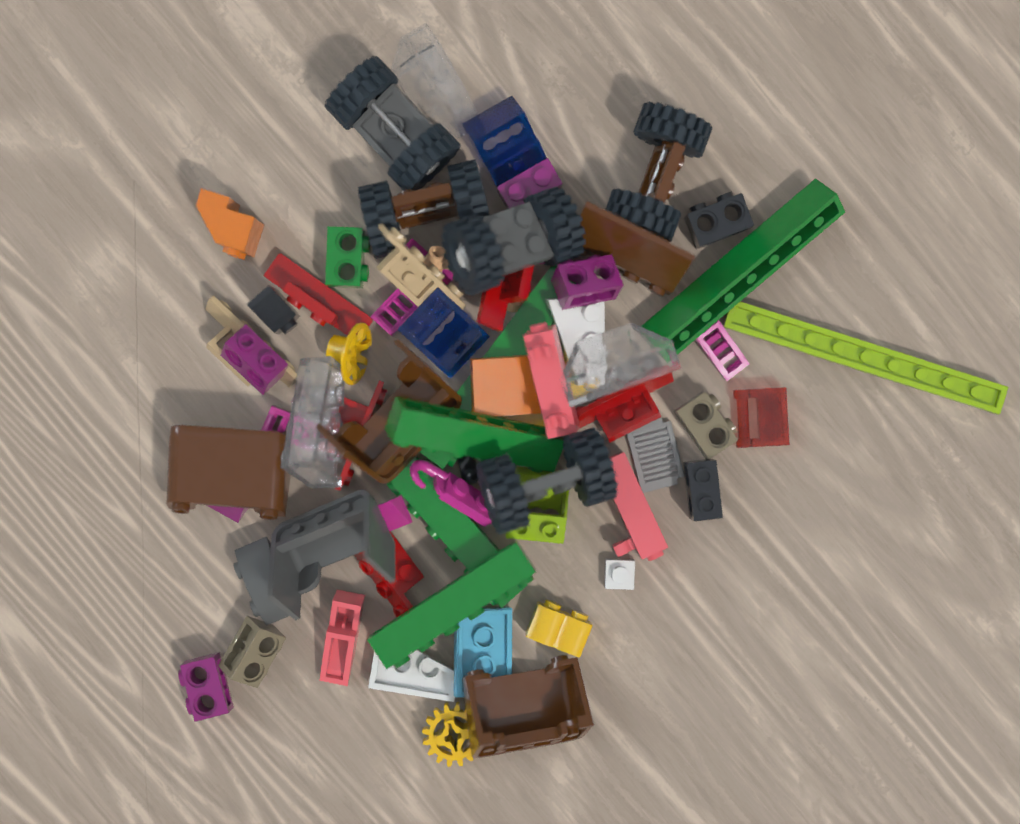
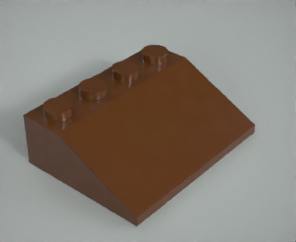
M589 201L586 202L580 214L582 218L580 224L585 230V234H582V237L585 239V245H582L584 251L580 253L581 257L585 258L587 254L590 256L612 255L617 269L623 272V278L635 284L639 280L649 285L648 290L658 296L663 297L664 294L670 295L673 293L695 258V255Z

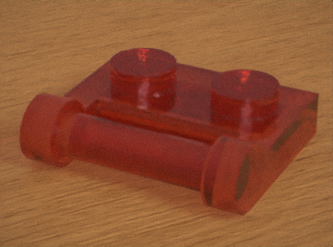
M786 387L733 390V399L737 401L739 438L736 441V448L790 445ZM748 398H756L758 438H750Z

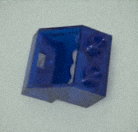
M513 96L506 98L462 123L475 152L496 187L547 159L524 110ZM520 123L522 130L519 134L509 136L505 142L497 143L490 150L483 148L486 140L496 137L503 130H508L512 125Z
M439 288L397 329L450 379L490 337ZM454 311L453 320L450 323L445 324L443 331L439 334H436L434 340L430 344L423 345V343L432 335V333Z

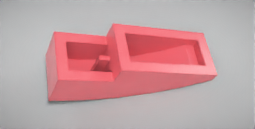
M336 590L332 600L329 626L326 631L319 681L348 686L365 595Z

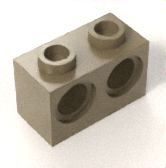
M701 392L674 410V413L704 458L709 460L738 441L734 435L738 431L729 418L724 420L718 411L722 407L713 394L708 396L706 392ZM699 403L703 404L707 409L706 417L702 420H697L693 416V408ZM717 427L722 431L723 438L718 444H713L709 439V433L713 428Z
M246 616L218 666L230 680L258 688L276 655L281 650L286 637L274 625L269 624L266 626L264 621Z

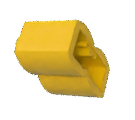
M548 599L544 603L537 602L525 632L526 637L580 658L593 626L587 620L589 616L577 610H572L571 614L560 610L562 605Z

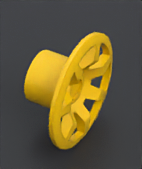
M358 323L351 329L347 337L333 335L328 342L326 350L327 361L332 364L341 365L342 378L348 385L357 384L366 371V368L360 371L357 363L365 366L368 363L367 358L361 355V351L367 350L372 345V335L368 325Z

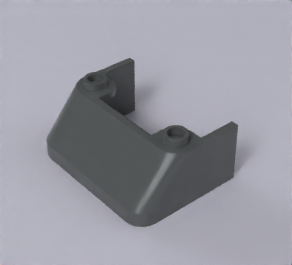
M358 490L280 523L271 536L267 598L296 621L300 619L301 595L318 586L321 579V568L364 551V559L388 582H395V542L375 499L366 490Z

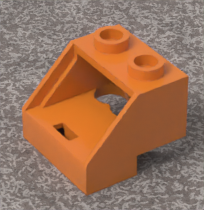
M201 188L196 207L215 243L222 246V252L227 253L229 256L245 260L246 255L254 258L264 224L255 217L239 213L240 205L230 197Z

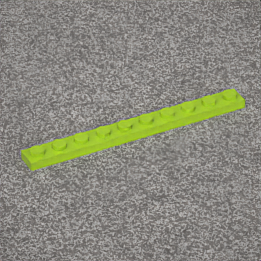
M741 301L727 312L723 327L996 415L1001 413L1009 388Z

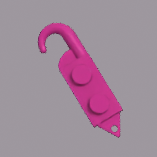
M416 460L411 464L410 476L420 488H425L426 485L418 475L419 470L434 478V489L439 495V499L484 527L492 524L480 490L453 473H446L426 460Z

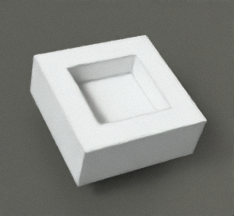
M605 559V589L634 590L635 560Z

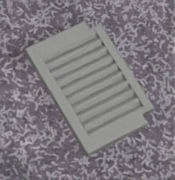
M660 417L627 434L639 485L643 493L677 485V478L685 477L671 421L662 422Z

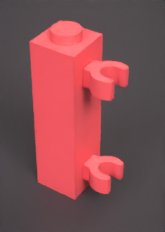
M547 322L533 324L529 326L530 330L526 331L523 338L547 437L550 439L576 433L580 425L556 325L548 326Z
M621 451L610 456L614 464L612 465L613 470L616 472L615 480L618 484V488H616L618 494L613 501L630 537L614 543L612 546L618 557L636 549L642 560L647 558L648 561H652L664 555L663 550L668 548L625 452Z

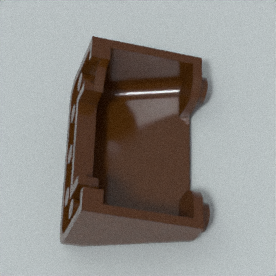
M192 425L171 426L166 505L172 512L179 514H188L189 510L196 508V505L252 508L256 513L260 514V518L266 520H276L278 516L286 517L294 452L289 437L286 434L275 431Z
M561 655L552 658L551 663L544 669L491 677V674L485 673L483 669L468 672L467 676L463 678L472 758H483L574 741L585 736L594 726L578 657L568 659L567 655Z

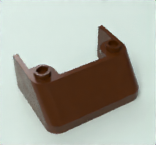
M399 339L394 343L407 355L406 359L399 364L397 370V378L403 384L364 426L356 421L348 422L342 425L336 434L320 423L315 427L343 457L381 484L395 479L422 450V448L413 445L400 447L394 444L387 434L385 427L395 397L459 409L462 403L461 396Z

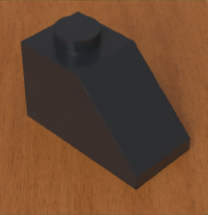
M270 285L246 304L275 334L279 335L283 332L285 335L298 325L296 322L300 317L298 312L285 300L286 298L278 289Z

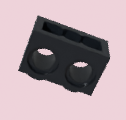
M731 191L716 197L717 203L706 206V203L702 202L689 208L690 213L684 217L696 250L755 226L742 193L734 196ZM726 207H733L737 210V220L731 221L725 217L724 210ZM706 217L710 220V231L699 229L697 225L698 218Z
M704 459L683 462L689 519L692 521L723 518L717 460Z

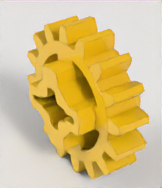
M446 702L443 711L435 707L433 711L435 718L427 716L426 722L430 726H425L422 729L423 734L429 735L423 739V745H431L427 754L430 756L436 753V762L438 764L443 758L446 759L447 767H451L453 760H457L458 765L463 766V758L465 757L469 761H473L474 758H472L470 744L463 750L464 741L469 739L468 725L456 719V716L467 721L466 708L464 710L460 709V702H456L455 708H450V705ZM444 719L443 728L434 732L436 725ZM450 724L455 733H459L457 745L452 735H449ZM444 745L445 747L449 748L451 752L442 749L440 746Z

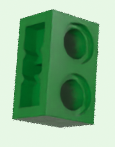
M327 226L326 286L363 289V282H368L369 265L364 264V255L370 251L369 236L365 235L363 228ZM348 236L355 237V248L350 251L343 250V239ZM346 265H352L355 268V275L350 280L341 278V269Z

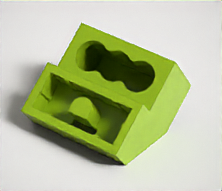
M516 467L521 484L560 472V470H555L554 472L543 470V472L538 473L531 471L527 467ZM553 490L547 491L548 495L542 499L528 503L527 508L529 509L535 507L542 510L555 509L559 515L529 512V526L507 532L506 538L564 544L569 490L554 495Z

